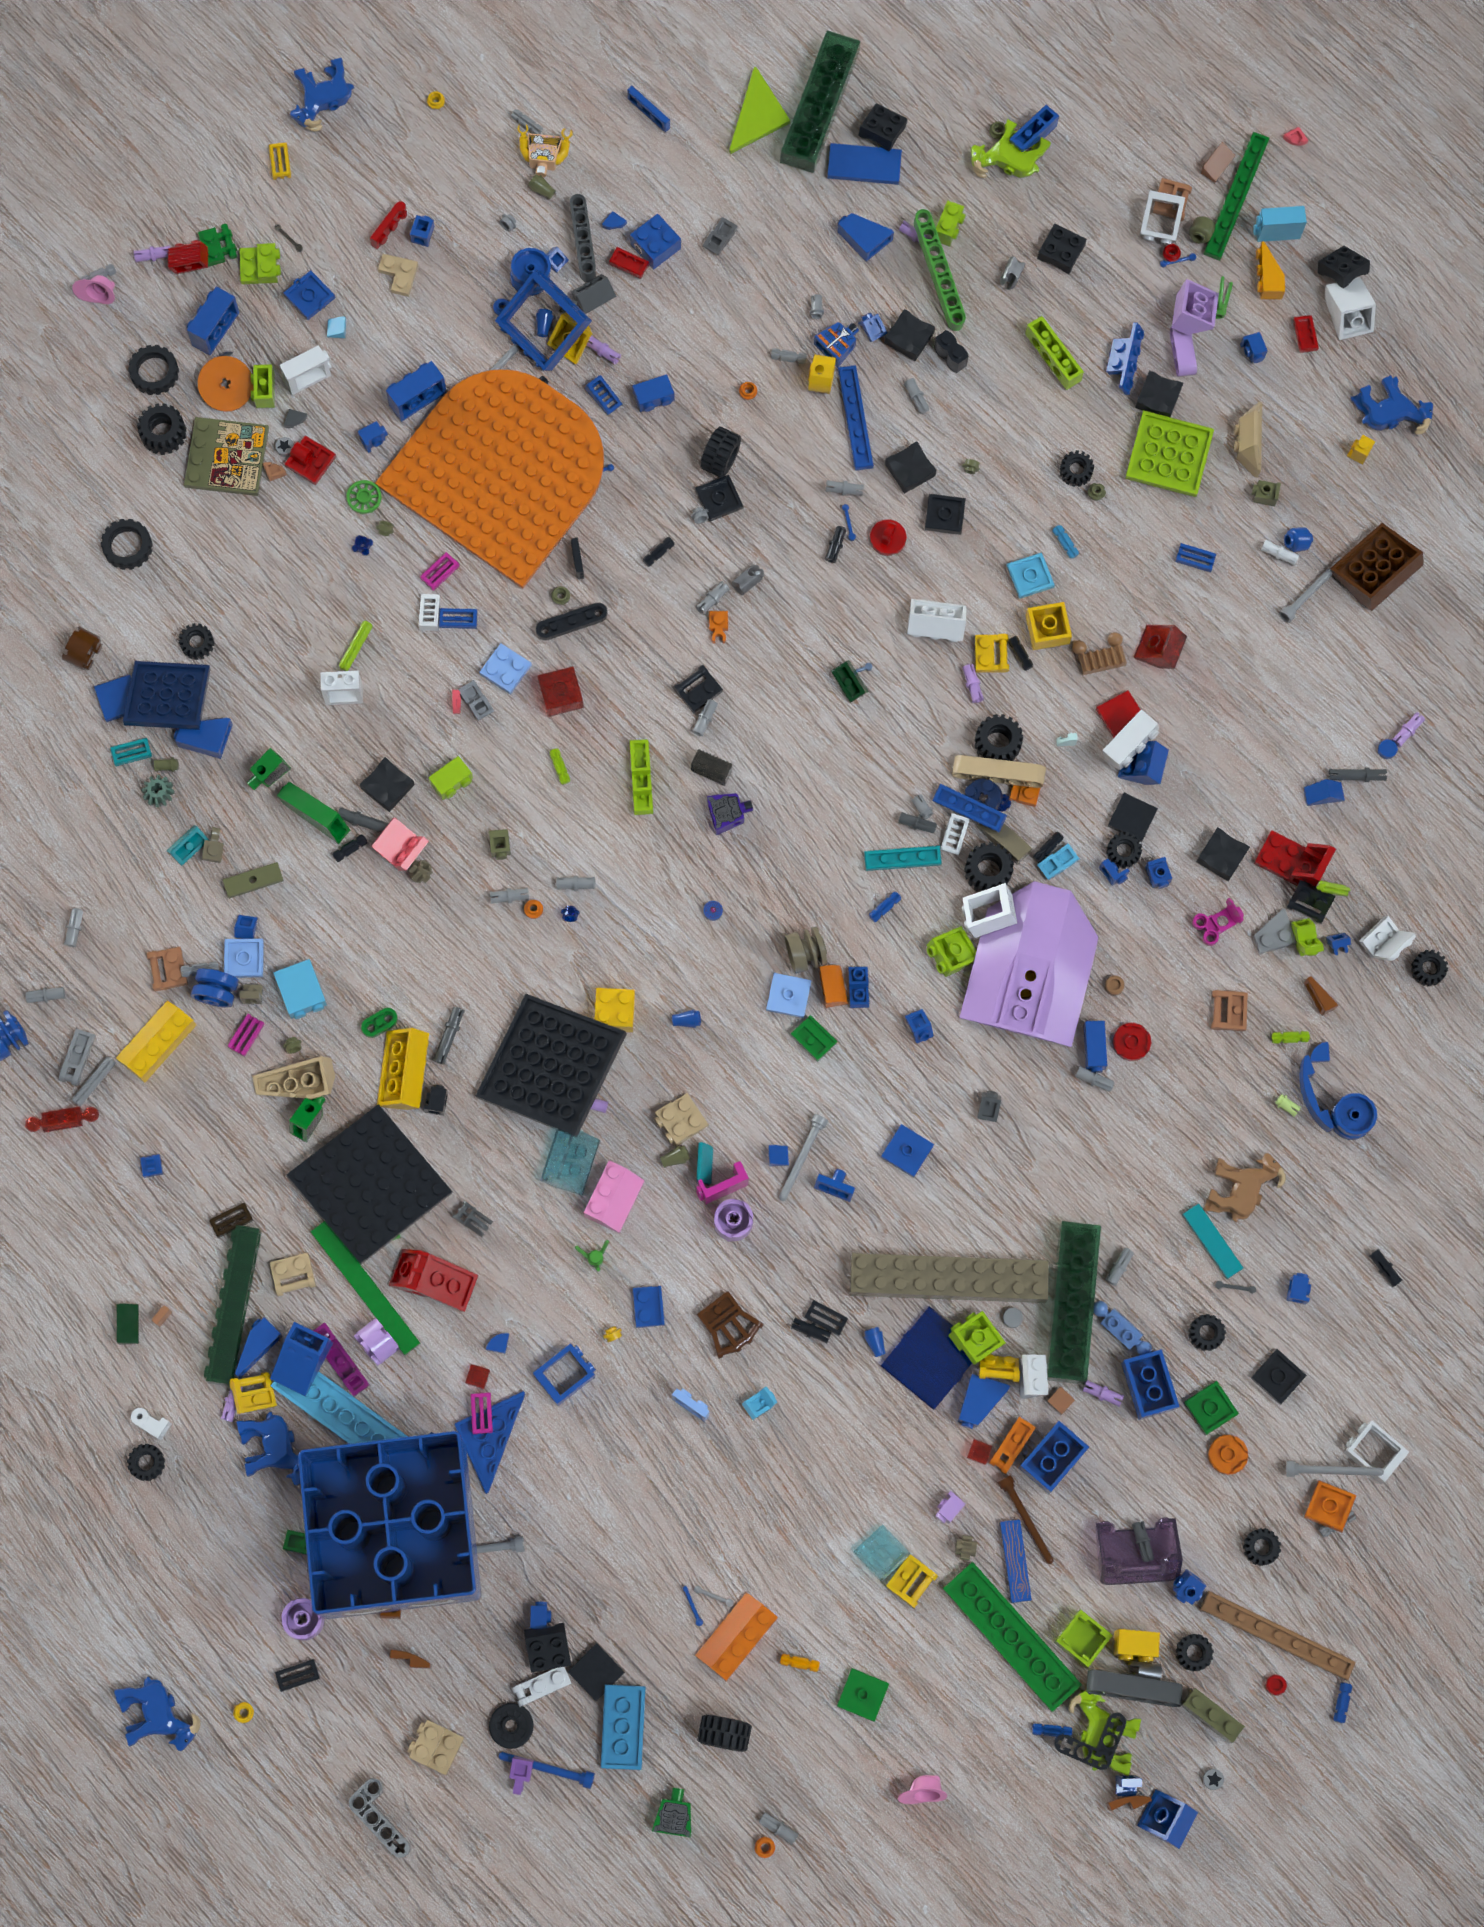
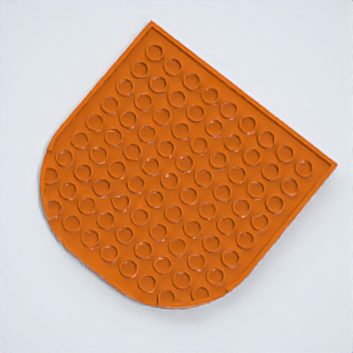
M490 370L472 375L451 388L375 484L523 589L595 496L604 470V451L600 435L593 421L574 402L532 375L514 370Z

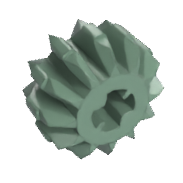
M157 775L155 780L150 776L151 782L144 781L145 788L141 789L142 793H144L143 799L148 800L150 806L154 803L158 808L160 803L166 806V800L172 801L170 795L175 793L174 789H172V782H168L167 777L161 779L160 775Z

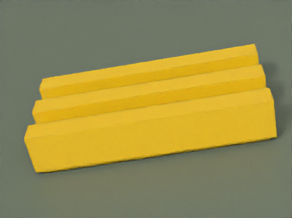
M287 142L269 144L273 180H276L278 177L284 179L286 176L291 178ZM282 147H284V154H285V163H286V171H285V172H283V164H282V156H281V148H282ZM274 148H277L280 171L277 173L275 167V158L273 150Z

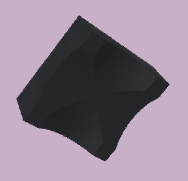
M876 103L861 124L858 136L873 140L884 149L890 151L899 135L904 131L908 118Z
M1054 223L1038 252L1037 259L1055 265L1063 272L1070 274L1076 260L1085 247L1087 239Z
M1345 245L1318 261V274L1332 278L1343 289L1358 276L1366 275L1370 272V260Z
M904 309L892 329L885 336L884 343L916 361L933 336L935 326L921 321Z
M1149 370L1135 408L1171 417L1184 383L1164 378Z
M917 441L885 460L886 467L904 494L936 476L937 470L927 459Z
M384 757L376 769L361 782L360 787L390 812L415 784L413 779Z
M1217 827L1196 862L1229 882L1250 846L1232 838Z
M558 1623L544 1629L530 1628L524 1630L531 1673L571 1666L564 1623Z

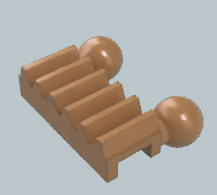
M1113 632L1108 636V643L1112 646L1109 649L1104 648L1101 651H1090L1085 654L1087 650L1085 642L1078 640L1073 643L1072 651L1078 655L1082 675L1126 666L1127 662L1121 646L1123 641L1121 634Z

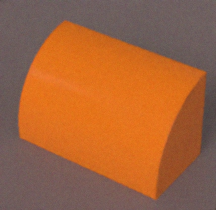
M820 966L819 975L825 1007L847 1005L848 1000L841 966Z

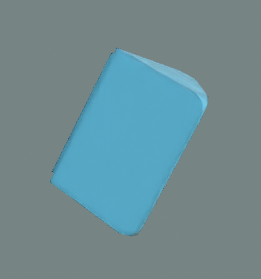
M345 316L328 319L327 337L345 338L347 323Z

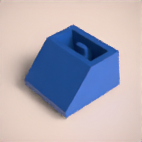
M1148 741L1145 744L1144 750L1132 757L1133 760L1130 765L1119 770L1118 778L1144 785L1161 784L1169 749L1157 741Z

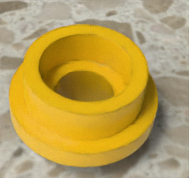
M434 91L428 95L427 104L432 109H440L445 104V98L440 92Z
M616 1326L610 1327L605 1330L606 1334L603 1335V1338H606L607 1342L614 1341L622 1337V1329H617Z
M246 1702L236 1705L233 1711L234 1718L240 1723L249 1722L254 1716L252 1705ZM242 1709L248 1711L245 1717H242L240 1714Z

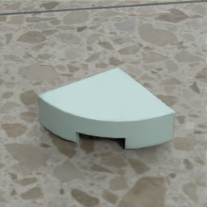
M1070 733L1067 738L1060 736L1056 740L1057 746H1075L1078 740L1077 733Z

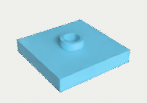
M1042 553L1007 564V569L1019 599L1055 587Z

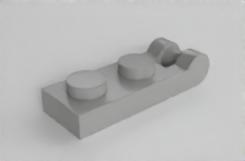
M79 1029L75 1030L59 1074V1081H69L72 1085H79L96 1037L95 1034ZM70 1068L75 1070L74 1075L68 1073Z

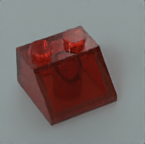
M1146 625L1134 658L1160 669H1175L1187 636L1175 625Z

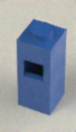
M1085 1021L1083 1030L1086 1069L1094 1073H1101L1107 1068L1105 1021Z

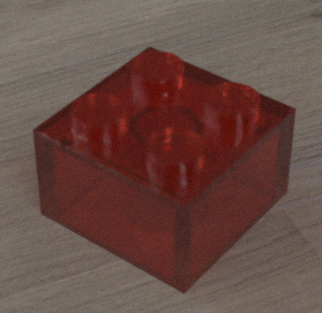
M574 666L537 675L547 717L584 708Z

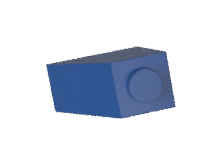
M851 213L847 217L844 216L838 222L837 232L866 262L893 241L894 231L856 214Z
M230 718L201 721L200 730L176 729L174 740L180 748L221 759L233 724Z
M972 1374L958 1418V1422L962 1423L961 1426L968 1429L977 1428L1007 1393L1010 1385L988 1378L980 1379L978 1375Z

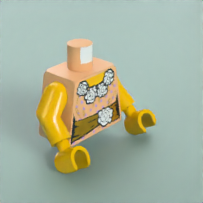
M520 124L518 125V132L521 133L519 137L520 152L525 161L530 162V168L536 169L538 176L546 177L547 170L554 171L557 165H560L567 158L570 147L569 138L573 136L572 129L568 137L565 135L566 128H563L561 131L562 137L528 133V136H526L528 125L526 124L525 132H521L519 129Z

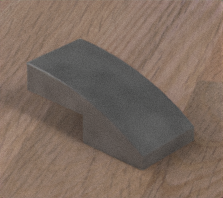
M722 217L714 231H711L703 247L719 255L735 234L738 226Z
M474 680L458 689L464 702L478 721L494 712Z

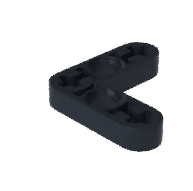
M1121 1713L1110 1714L1096 1748L1064 1734L1055 1738L1054 1747L1064 1755L1096 1769L1105 1770L1112 1762L1126 1726V1718ZM1117 1716L1120 1717L1119 1721L1122 1722V1725H1117L1115 1731L1119 1732L1118 1736L1112 1732H1107L1108 1727L1112 1729L1114 1723L1111 1722L1112 1718L1116 1719ZM1105 1736H1113L1115 1743L1112 1747L1104 1745L1103 1739ZM1066 1738V1743L1072 1746L1073 1741L1077 1743L1073 1748L1072 1755L1069 1754L1071 1749L1064 1747L1063 1750L1060 1749L1059 1740L1063 1741ZM1080 1746H1085L1088 1749V1755L1085 1758H1080L1077 1755V1749ZM1092 1750L1096 1751L1094 1755L1097 1757L1104 1755V1759L1107 1761L1106 1764H1102L1100 1767L1098 1766V1761L1092 1759L1091 1763L1088 1762L1092 1756Z

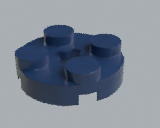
M975 780L965 789L966 796L995 810L1002 804V791L991 780ZM982 793L984 795H988V798L985 799V803L979 800V797H981Z

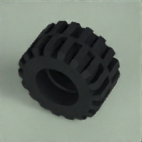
M157 403L155 407L150 405L147 407V411H142L143 416H139V423H137L138 433L143 445L155 454L158 452L161 455H165V452L171 454L173 449L177 451L179 449L178 445L184 444L183 439H186L185 432H187L182 415L173 406L170 405L168 407L165 403L162 406ZM166 423L171 425V429L163 435L152 433L153 429L159 424Z
M719 426L713 432L701 458V469L723 478L732 467L738 454L741 435Z
M995 714L993 718L989 716L985 721H982L975 736L974 746L977 749L978 756L982 755V758L1007 761L1015 760L1023 743L1022 728H1018L1019 723L1017 721L1012 722L1013 718L1010 716L1008 719L1005 718L1004 714H1001V717ZM993 733H1002L1009 739L1010 743L1005 747H995L989 742L988 736Z
M989 842L988 845L982 843L980 847H974L973 851L969 853L964 872H966V880H969L968 884L970 886L974 885V890L978 891L980 889L984 891L1004 883L1008 884L1014 870V862L1011 861L1012 856L1007 854L1005 847L1002 850L1000 844L993 846V842ZM985 860L993 861L999 866L1000 873L995 876H986L980 872L978 864Z
M706 1714L701 1718L697 1741L708 1746L745 1752L748 1749L752 1726L747 1722Z

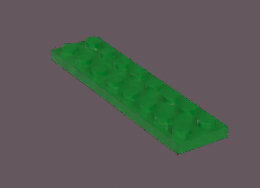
M971 1562L943 1588L946 1594L1051 1712L1082 1685L974 1562Z

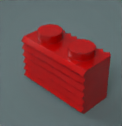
M193 240L190 244L184 245L179 243L175 247L168 248V268L175 274L208 268V247L202 241Z

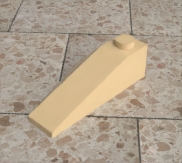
M320 1056L252 1077L256 1095L315 1099L331 1094L335 1073L332 1058Z

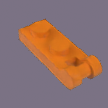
M1019 1416L989 1464L992 1466L996 1465L1001 1469V1472L1006 1474L1036 1427ZM1002 1454L1009 1458L1006 1463L999 1459Z

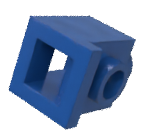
M416 215L410 232L411 243L429 247L435 227L433 219L428 216Z
M1260 332L1244 336L1240 343L1241 348L1244 347V353L1246 357H1249L1251 363H1259L1265 359L1268 350Z
M377 421L357 431L359 439L368 453L371 452L372 447L380 446L388 435L383 425L380 426Z
M1166 857L1147 862L1145 869L1152 888L1158 887L1161 889L1169 886L1173 878L1168 868ZM1162 870L1163 875H1159L1157 871Z
M1297 1273L1290 1278L1286 1301L1304 1305L1310 1301V1298L1306 1297V1295L1309 1296L1311 1291V1284H1308L1309 1278L1307 1274Z
M535 1602V1606H531L530 1628L544 1629L551 1627L547 1626V1623H551V1610H548L547 1602Z

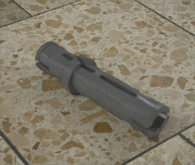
M1366 767L1365 769H1329L1328 773L1336 774L1328 776L1329 780H1364L1365 782H1370V780H1387V775H1385L1387 774V769H1370Z
M340 807L338 811L342 819L353 823V826L359 825L382 833L389 824L365 816L359 811L354 812Z
M453 1007L450 1018L444 1025L446 1028L433 1058L434 1062L437 1061V1063L445 1065L456 1032L460 1030L459 1024L465 1010Z

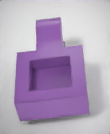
M513 1757L509 1778L515 1779L513 1794L521 1795L524 1781L530 1782L534 1760Z

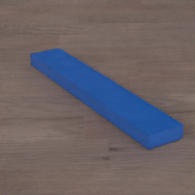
M856 365L838 367L855 471L872 469L874 465Z

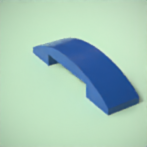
M1307 1055L1302 1059L1300 1065L1299 1081L1301 1094L1315 1122L1325 1132H1330L1334 1126L1328 1110L1320 1112L1309 1080L1315 1074L1310 1057Z

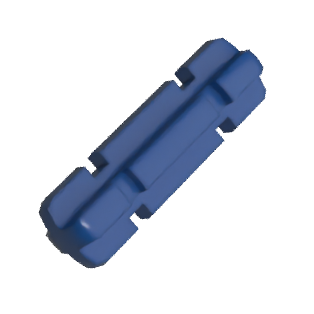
M896 891L893 892L889 898H886L876 907V910L874 909L869 913L870 919L877 922L881 915H885L894 907V904L901 900V896Z
M1341 1683L1339 1689L1341 1694H1338L1335 1708L1337 1713H1334L1333 1720L1338 1723H1345L1347 1717L1345 1712H1348L1351 1697L1349 1693L1352 1692V1685Z
M1035 1723L1032 1726V1734H1043V1736L1052 1737L1064 1734L1072 1737V1728L1066 1726L1061 1728V1726L1046 1724L1042 1726V1724Z

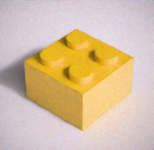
M1064 602L1027 608L1025 617L1033 650L1070 644L1072 634Z
M596 988L594 1019L625 1032L633 1033L635 990Z
M1126 1629L1114 1631L1113 1656H1118V1660L1123 1661L1138 1658L1139 1662H1153V1659L1159 1657L1160 1632Z

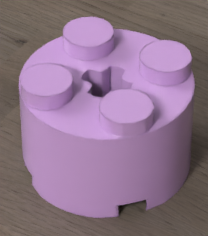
M728 1199L717 1207L714 1214V1227L721 1238L728 1242L739 1241L750 1233L753 1226V1212L747 1203L736 1199ZM730 1217L738 1218L737 1223H730Z
M376 1318L354 1335L357 1342L364 1348L365 1353L377 1366L399 1350L397 1343Z
M299 1598L285 1606L282 1612V1625L289 1636L297 1640L306 1641L313 1639L321 1632L324 1626V1618L312 1611L310 1599ZM306 1614L307 1622L300 1625L299 1616H305Z

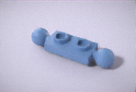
M1097 1301L1093 1304V1313L1098 1317L1103 1316L1105 1318L1101 1324L1129 1350L1135 1345L1139 1355L1152 1352L1151 1344L1140 1340L1144 1334L1114 1308L1109 1312L1107 1304L1103 1301Z

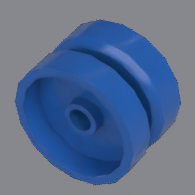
M525 248L514 255L511 261L510 281L517 292L534 270L543 271L550 278L551 263L543 251L536 248ZM538 284L530 296L540 294L544 289Z
M198 969L195 977L198 984L193 986L190 996L208 1005L224 1008L232 1007L235 997L231 992L237 990L238 978L213 969Z
M1350 1093L1342 1097L1332 1108L1330 1114L1334 1132L1347 1140H1357L1364 1137L1374 1127L1377 1120V1109L1373 1101L1360 1093Z

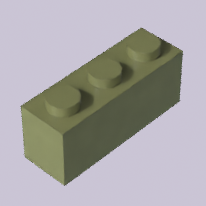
M1196 1688L1191 1689L1182 1702L1184 1709L1228 1743H1233L1245 1727Z

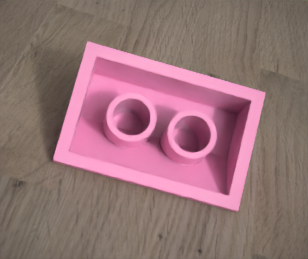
M609 1160L583 1212L584 1217L620 1233L645 1180L627 1168Z

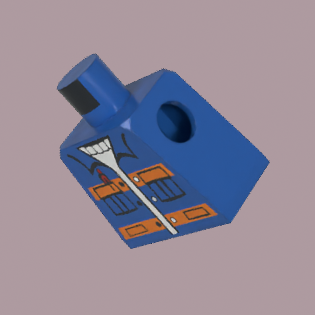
M837 322L814 337V345L825 356L836 358L835 366L838 368L855 348L856 338L854 335L859 332V329L854 323L845 328L840 322Z

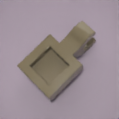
M213 827L210 841H204L201 860L221 863L224 843L218 842L220 828Z

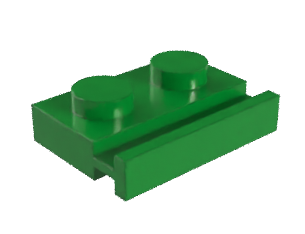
M811 1015L790 1034L817 1062L838 1042Z

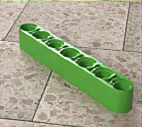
M920 209L915 215L914 228L948 327L953 331H959L964 325L966 315L932 215L928 210ZM925 218L927 222L922 223L918 219ZM929 234L932 236V239H926L924 235ZM930 251H936L938 255L932 256ZM935 268H942L944 272L939 273ZM946 284L949 286V289H943L941 285ZM947 301H953L955 306H949ZM952 318H959L961 322L955 323Z

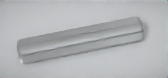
M106 1057L72 1098V1101L76 1105L81 1106L114 1067L116 1062L111 1057Z

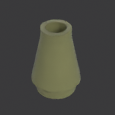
M535 174L528 184L531 191L548 199H551L556 192L541 175Z
M679 1145L660 1157L664 1168L687 1163L690 1160V1156L686 1146L680 1147Z

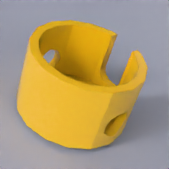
M814 354L808 376L809 391L830 394L836 358Z

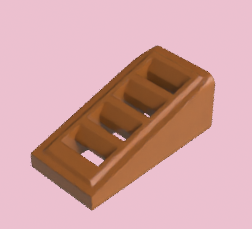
M1312 976L1305 980L1304 985L1322 1016L1338 1007L1335 1000Z

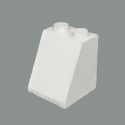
M1361 277L1355 278L1344 289L1337 283L1326 285L1325 301L1339 340L1374 332L1376 303Z

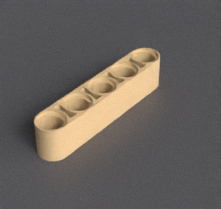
M957 755L954 759L952 776L959 779H987L994 783L1041 788L1044 785L1046 767L1040 764Z

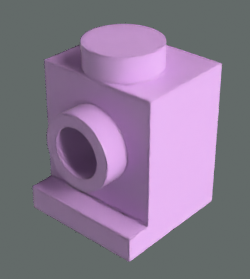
M952 1491L946 1495L949 1499L944 1498L937 1506L940 1510L935 1517L942 1523L947 1522L949 1524L966 1504Z

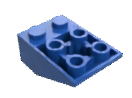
M294 1322L285 1338L270 1379L306 1396L333 1342L329 1338Z

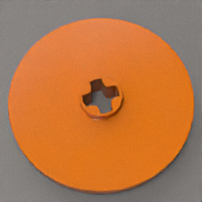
M231 356L215 357L209 360L199 373V393L204 402L215 410L223 412L237 410L244 406L251 397V390H253L251 372L237 358ZM223 379L231 382L229 388L221 387L220 384L223 383Z

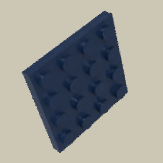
M135 661L123 718L124 726L200 730L211 670L210 665Z

